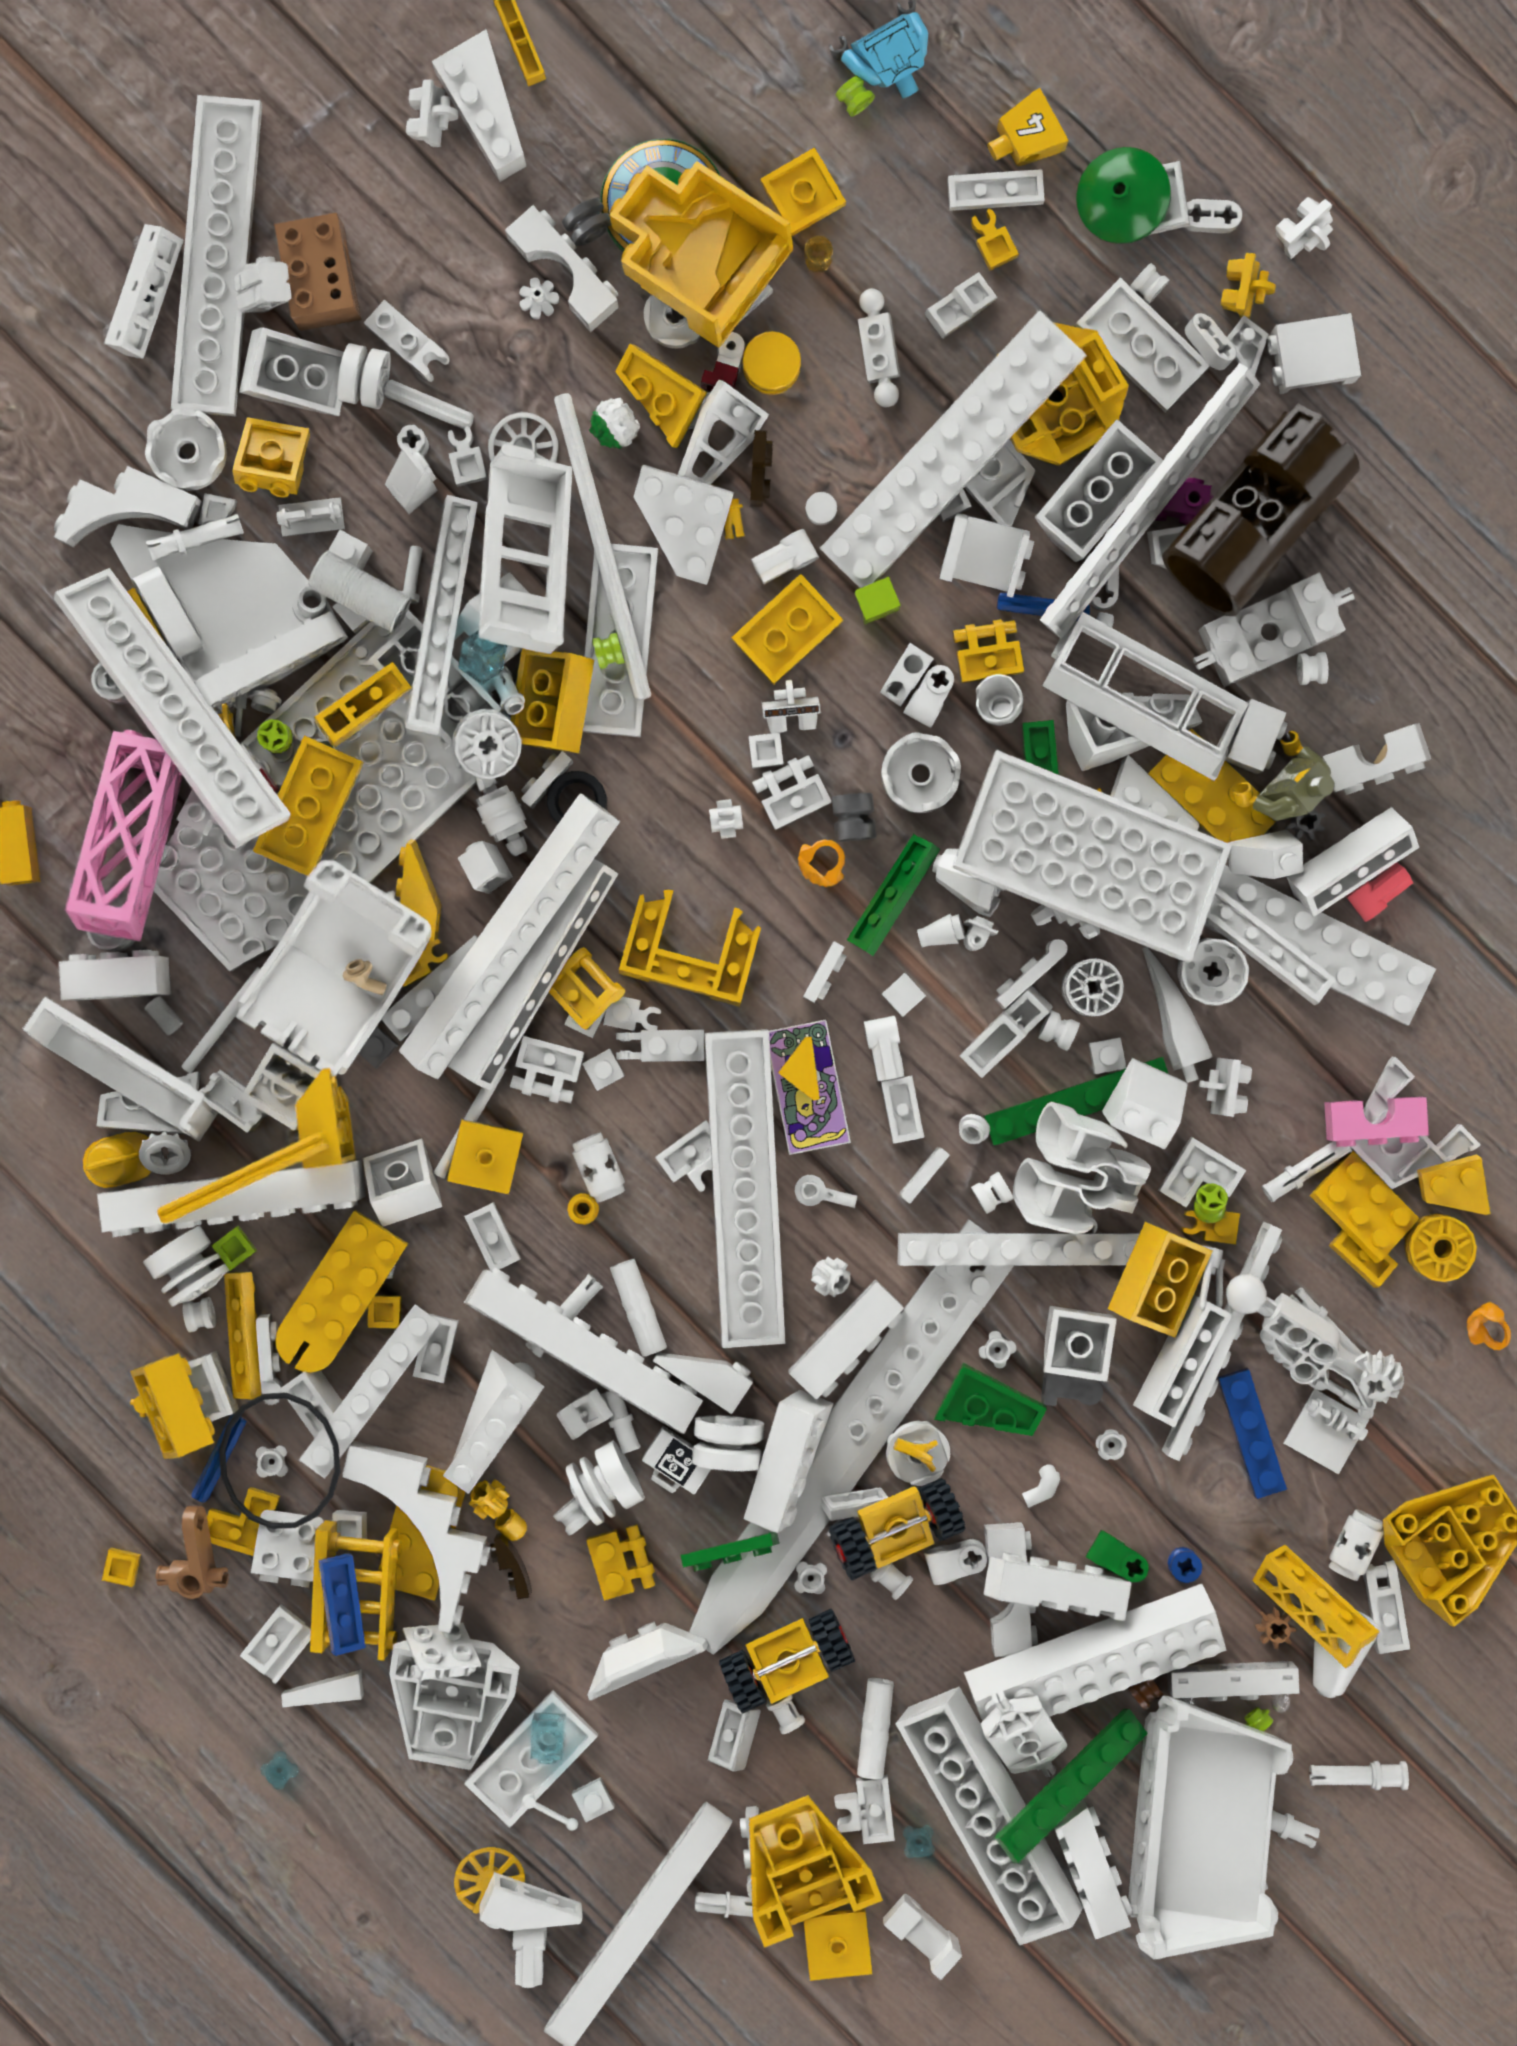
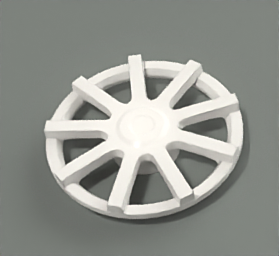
M527 412L514 413L503 418L492 430L488 442V453L491 461L495 458L494 446L502 447L504 444L531 449L535 454V458L555 463L557 461L559 444L556 433L552 426L538 415ZM521 418V434L516 435L507 422ZM527 418L541 423L530 436L527 435ZM502 426L511 436V442L495 439ZM546 428L551 435L552 441L536 443L535 439ZM553 447L550 460L537 453V449Z

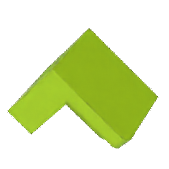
M889 577L855 590L854 594L862 611L864 624L900 610L901 605Z

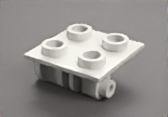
M1313 1389L1284 1444L1339 1474L1358 1439L1361 1441L1365 1439L1368 1433L1365 1427L1369 1419L1360 1418L1357 1412L1322 1392Z
M460 1623V1625L454 1624L450 1633L439 1631L438 1625L406 1627L402 1629L416 1665L411 1667L412 1678H418L419 1681H423L424 1679H434L436 1675L437 1679H442L443 1674H445L446 1678L470 1676V1673L475 1672L476 1667L481 1666L463 1623Z

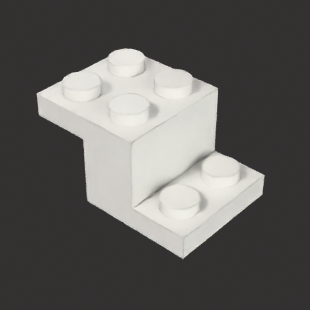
M288 1041L283 1046L274 1042L248 1083L241 1098L295 1131L298 1129L295 1104L321 1071L315 1068L318 1060L313 1058L310 1063H307L288 1051L287 1049L291 1044Z

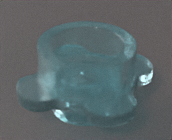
M277 1751L269 1763H264L261 1766V1774L266 1776L268 1782L275 1789H283L286 1782L291 1777H296L299 1772L298 1766L292 1764L287 1759V1754L284 1751ZM280 1767L283 1771L279 1773L277 1772V1768Z
M924 1825L922 1828L907 1826L903 1830V1837L906 1839L904 1854L908 1858H913L914 1856L930 1857L934 1854L935 1847L932 1845L931 1839L934 1835L932 1827L929 1825ZM921 1839V1844H917L916 1840Z

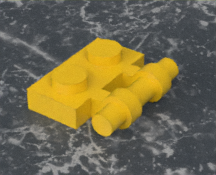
M1002 619L993 620L992 624L975 627L974 624L965 625L964 629L953 630L954 643L967 641L968 649L956 652L961 684L984 680L987 676L996 674L1009 676L1024 673L1019 640L1006 641L1005 634L1017 632L1015 620L1003 622ZM995 637V645L979 647L978 639Z
M637 1524L626 1527L629 1539L620 1541L617 1529L586 1539L604 1601L634 1592L635 1588L632 1579L635 1578L641 1579L643 1589L655 1586L652 1575L655 1573L652 1562L648 1561L644 1548L647 1545L644 1535L640 1534ZM624 1552H633L637 1566L628 1568Z

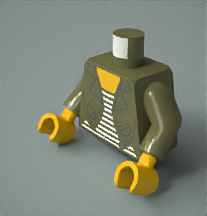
M1295 731L1288 732L1292 742L1286 743L1282 739L1280 742L1286 755H1298L1297 758H1293L1257 797L1253 795L1250 783L1240 782V792L1233 790L1234 801L1237 806L1248 807L1253 805L1254 810L1271 817L1273 821H1279L1310 813L1325 796L1332 793L1335 782L1330 776V767L1320 755L1308 746L1302 747L1298 733Z

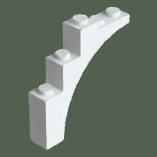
M354 1441L349 1446L342 1477L365 1484L388 1497L408 1515L421 1532L433 1556L439 1578L441 1609L438 1630L450 1633L454 1624L460 1625L464 1606L459 1605L461 1593L467 1594L471 1575L466 1574V1571L477 1574L481 1565H487L491 1547L485 1546L487 1536L451 1528V1525L457 1526L461 1511L460 1507H456L458 1497L421 1489V1486L427 1487L431 1468L426 1467L428 1458Z

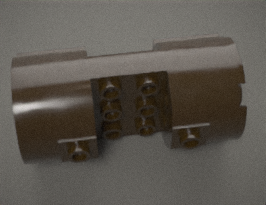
M1300 404L1292 408L1289 413L1285 411L1244 458L1243 463L1213 498L1200 509L1164 551L1162 558L1169 573L1191 596L1211 610L1230 617L1236 616L1278 567L1279 560L1311 522H1315L1320 518L1359 472L1360 464L1356 453L1348 442L1341 445L1336 436L1331 433L1334 428L1324 421L1322 415Z

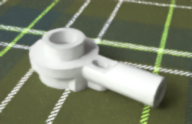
M815 1175L803 1176L795 1185L796 1198L806 1206H814L825 1200L855 1208L856 1195L825 1188L824 1182Z

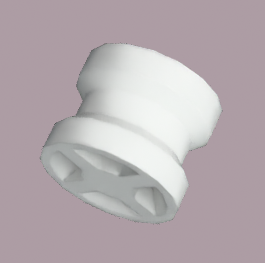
M1150 263L1138 275L1130 287L1134 291H1139L1143 295L1144 301L1149 304L1164 289L1170 279L1166 276H1160L1156 272V267Z
M1318 652L1315 656H1308L1306 653L1298 654L1297 677L1299 684L1307 685L1310 681L1326 684L1329 670L1326 653Z
M210 1297L202 1298L200 1302L196 1303L193 1301L183 1303V1317L188 1332H195L199 1327L210 1329L216 1326L215 1309Z
M575 1497L553 1515L556 1521L562 1522L565 1525V1532L569 1536L590 1520L588 1515L578 1505Z

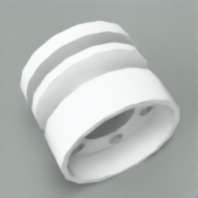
M1215 938L1201 939L1198 942L1191 962L1187 963L1178 960L1177 976L1180 986L1188 996L1204 1004L1219 1006L1231 1002L1242 993L1248 982L1249 967L1245 955L1236 945L1226 940ZM1214 962V968L1218 969L1219 972L1217 976L1212 975L1210 980H1208V974L1203 972L1204 966H1210Z
M197 1226L176 1238L143 1261L153 1279L167 1274L171 1278L161 1289L163 1294L175 1287L179 1290V1293L168 1300L172 1307L199 1297L217 1285L222 1276L229 1271L226 1264L213 1271L209 1267L220 1258L218 1253L206 1258L202 1256L201 1253L210 1245L211 1241L201 1226Z
M614 1440L595 1450L597 1466L594 1467L586 1457H582L579 1462L583 1473L575 1463H571L565 1468L570 1481L571 1491L578 1505L595 1525H599L605 1520L601 1507L610 1518L615 1516L613 1500L617 1499L622 1507L628 1509L645 1498L629 1461L621 1453V1448Z

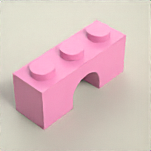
M1387 1098V1115L1383 1121L1374 1125L1364 1116L1363 1101L1324 1102L1326 1138L1329 1141H1336V1147L1356 1146V1140L1368 1139V1145L1388 1144L1387 1138L1399 1137L1400 1143L1419 1142V1136L1429 1135L1427 1098Z

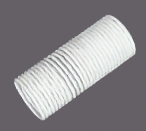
M329 551L320 557L308 582L309 587H312V589L317 590L321 594L323 593V595H326V597L331 598L342 606L348 607L351 611L356 612L360 616L362 615L365 619L370 620L374 624L376 623V625L390 631V633H393L399 627L411 604V597H408V595L403 594L399 590L397 591V589H394L385 582L383 583V581H380L371 574L364 573L360 568L354 567V565Z

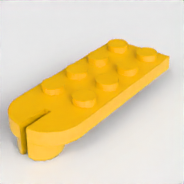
M354 1210L279 1326L276 1334V1348L280 1357L287 1364H290L303 1342L306 1341L309 1343V1346L294 1368L302 1372H317L326 1368L341 1350L408 1246V1243L362 1213Z

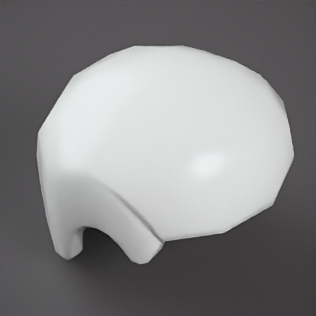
M1003 674L987 676L976 688V709L978 714L988 724L996 726L1012 723L1021 713L1023 708L1022 691L1010 676Z

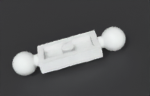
M871 288L865 290L859 299L860 307L868 314V317L858 319L867 380L869 383L878 382L879 384L874 391L875 401L882 407H891L899 398V390L895 384L891 383V379L901 377L892 319L889 312L880 314L884 306V296L879 290Z

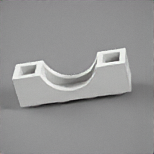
M532 205L505 229L507 239L527 262L538 259H551L561 263L570 271L574 284L568 299L569 308L583 325L592 332L619 308L616 299L618 293L607 280L603 283L595 275L598 272L596 267L587 257L581 259L574 250L577 247L569 236L565 233L560 236L553 228L556 223L545 210L539 212Z
M1022 1522L984 1525L988 1562L990 1557L1002 1558L1003 1553L1022 1556L1021 1561L1027 1562L1026 1550L1032 1549L1030 1531H1025ZM1009 1602L1008 1606L1000 1614L990 1618L992 1651L995 1657L1010 1656L1038 1644L1036 1625L1031 1626L1030 1613L1036 1612L1035 1606Z

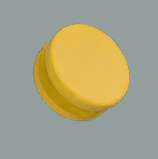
M769 331L755 336L747 344L743 353V373L749 385L756 391L767 395L780 394L790 389L798 379L801 356L797 345L790 337L780 332Z

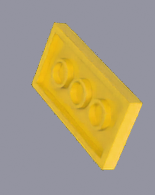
M1192 728L1188 730L1189 732L1200 737ZM1165 755L1148 773L1200 823L1199 825L1211 837L1228 843L1264 835L1276 822L1271 817L1254 810L1253 805L1248 807L1236 805L1233 790L1240 792L1239 783L1248 781L1227 761H1224L1215 781L1168 755ZM1251 785L1252 793L1257 797L1260 793Z
M304 735L277 795L291 813L288 821L259 835L253 852L309 876L321 860L364 762Z
M426 1465V1467L431 1468L427 1487L421 1486V1489L458 1497L456 1507L462 1508L466 1492L443 1476L446 1470ZM396 1505L389 1529L390 1531L392 1528H399L398 1539L402 1540L401 1556L397 1559L395 1590L435 1601L440 1584L433 1556L421 1532L408 1515ZM383 1554L378 1571H382Z

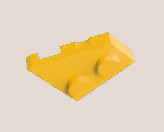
M1476 1154L1417 1170L1421 1198L1426 1203L1484 1215L1490 1214L1483 1162L1479 1155Z

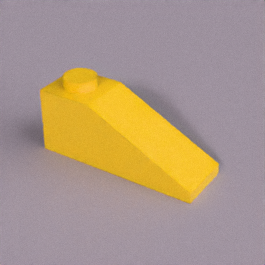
M391 662L314 717L315 723L333 748H335L361 730L412 689V687L396 665Z

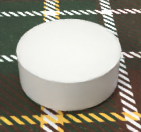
M826 492L814 493L806 502V515L816 525L830 523L835 518L837 512L835 499Z

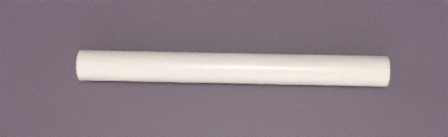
M257 967L182 1064L181 1067L188 1073L194 1071L239 1012L237 1009L238 1001L261 968Z
M503 1068L491 1090L483 1087L480 1089L464 1118L465 1120L477 1122L505 1073V1068ZM458 1130L433 1172L443 1179L450 1168Z

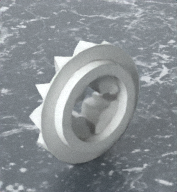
M165 1131L161 1135L151 1133L147 1140H142L139 1150V1158L143 1166L151 1172L162 1175L181 1171L188 1165L191 1157V1150L188 1147L187 1140H181L178 1133L172 1136L167 1135ZM163 1147L168 1148L169 1155H167V1159H164V1155H162L161 1148Z

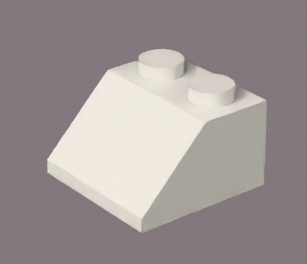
M1132 1058L1102 1112L1112 1127L1162 1149H1166L1181 1123L1188 1084L1181 1079Z
M423 1139L363 1158L370 1204L382 1227L442 1207L438 1183L433 1173L434 1171Z

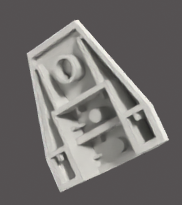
M470 1639L481 1663L480 1667H476L475 1672L470 1673V1676L446 1678L445 1674H443L442 1679H437L435 1675L434 1679L419 1681L418 1678H412L411 1667L416 1665L407 1641L395 1643L389 1675L409 1759L471 1770L515 1697L520 1666L494 1643Z

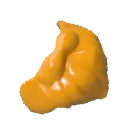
M824 839L817 841L812 846L802 845L798 856V866L805 879H809L812 884L825 888L836 885L844 879L842 868L845 864V854L838 843L833 840ZM823 846H830L836 850L839 859L836 867L823 876L810 863L816 850Z
M1491 1302L1482 1304L1467 1318L1468 1337L1473 1345L1485 1343L1493 1350H1502L1509 1345L1511 1331L1505 1321L1504 1312L1499 1305ZM1490 1320L1501 1324L1505 1333L1502 1342L1495 1341L1489 1335L1486 1327L1483 1325L1485 1322Z

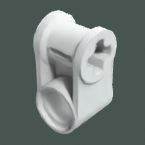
M943 665L932 667L925 674L919 687L916 688L903 713L931 728L953 686L954 675L952 671ZM939 673H943V681L947 683L946 686L941 685L935 688L931 675L937 676Z
M967 1539L950 1545L937 1546L924 1553L934 1585L946 1584L958 1578L977 1574L987 1564L986 1549L976 1539ZM969 1551H974L975 1555H977V1561L971 1562V1559L968 1557Z

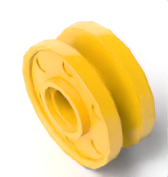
M1434 1213L1421 1217L1407 1232L1404 1250L1407 1261L1415 1271L1431 1280L1448 1282L1460 1278L1469 1271L1475 1261L1477 1246L1474 1234L1465 1223L1449 1215ZM1439 1240H1445L1447 1245L1446 1251L1442 1255L1437 1256L1434 1252V1245Z

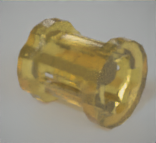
M814 236L807 241L805 245V265L809 270L823 272L831 265L833 247L829 239L824 236ZM821 250L824 251V258L820 255L816 258L813 257V251L819 253Z

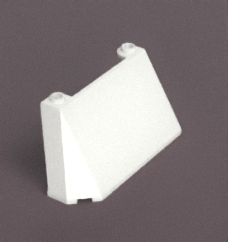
M1162 1696L1158 1702L1159 1709L1148 1714L1145 1718L1144 1727L1148 1734L1143 1738L1128 1901L1133 1912L1130 1917L1137 1918L1140 1933L1136 1935L1138 1946L1152 1959H1162L1169 1956L1274 1936V1926L1278 1921V1911L1272 1900L1265 1895L1276 1774L1287 1773L1292 1765V1745L1274 1735L1173 1697Z

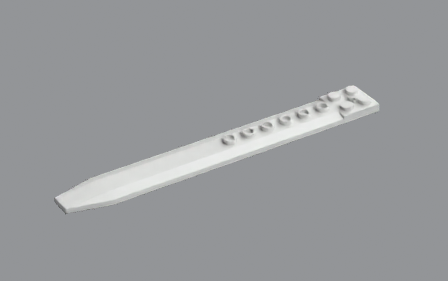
M968 1219L959 1233L987 1232ZM934 1266L901 1312L903 1318L892 1329L887 1331L831 1409L813 1462L806 1476L804 1491L798 1498L795 1506L797 1508L795 1520L791 1526H787L778 1533L780 1544L771 1546L772 1553L754 1557L753 1551L741 1553L742 1560L724 1564L722 1560L713 1572L689 1631L707 1640L709 1646L706 1650L714 1655L765 1611L797 1564L830 1521L822 1509L821 1498L823 1496L848 1493L853 1489L887 1442L888 1437L895 1431L1014 1266H984L982 1270L976 1269L974 1272L969 1270L971 1266ZM750 1522L737 1541L772 1533L773 1531Z

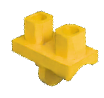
M1246 253L1245 259L1228 261L1226 277L1228 280L1240 281L1239 290L1224 289L1221 306L1225 310L1237 312L1240 318L1245 316L1250 319L1255 293L1254 302L1264 304L1265 295L1274 294L1276 285L1268 281V271H1260L1259 280H1257L1260 262L1255 260V253Z

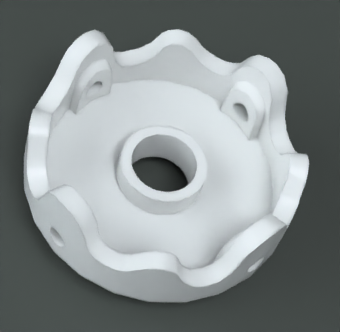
M174 409L163 419L154 420L149 425L145 457L151 469L160 480L183 491H193L208 486L221 474L226 464L227 444L219 427L205 413ZM191 443L195 445L196 452L192 458L182 459L180 457V449L184 444Z
M911 733L898 740L888 750L882 763V785L891 801L900 808L914 813L931 812L941 808L955 794L960 780L961 763L958 755L944 739L928 734ZM917 765L925 766L929 770L928 780L922 783L916 782L911 775L912 769Z

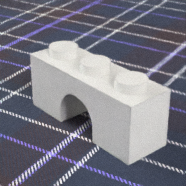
M1420 723L1385 734L1387 754L1379 764L1368 762L1363 757L1359 745L1323 756L1331 769L1330 776L1335 782V792L1344 790L1345 794L1349 795L1363 790L1362 783L1374 779L1376 785L1395 779L1393 772L1405 769L1406 774L1424 769L1423 762L1432 758Z

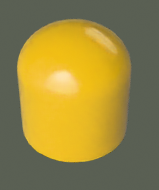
M507 1509L502 1515L497 1517L495 1528L508 1540L517 1541L525 1535L527 1523L513 1509Z

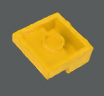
M247 417L232 469L235 484H239V487L247 492H255L258 488L270 490L274 496L280 498L288 497L289 494L297 495L304 471L303 460L310 438L309 428Z

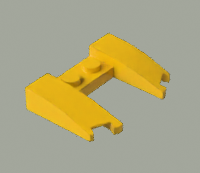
M669 889L663 890L664 899L645 902L644 894L640 895L619 966V974L646 982H658L740 1007L761 927L757 926L752 931L739 920L743 912L739 908L734 907L719 964H714L659 949L674 891Z

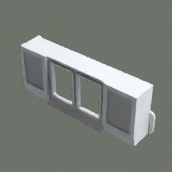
M504 444L490 463L480 591L479 638L487 639L494 643L551 654L564 641L563 625L572 467L535 458V454L531 449L510 444ZM504 517L549 527L548 556L502 546ZM501 558L547 568L546 597L499 587Z

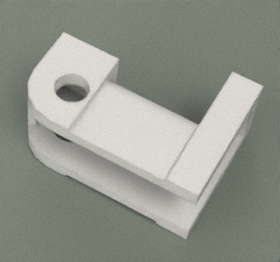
M903 1894L883 1917L885 1927L901 1941L906 1938L929 1958L931 1972L940 1980L945 1977L962 1957L958 1938L935 1921L909 1895Z

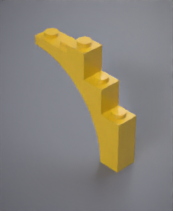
M20 800L1 802L0 882L8 886L41 882L32 807L21 805Z

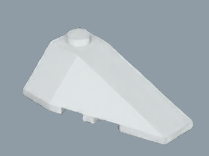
M1133 693L1122 694L1177 724L1190 697L1189 694L1154 693L1152 696H1134ZM1067 700L1066 714L1069 745L1082 771L1111 763L1150 746ZM1196 708L1186 730L1202 723Z

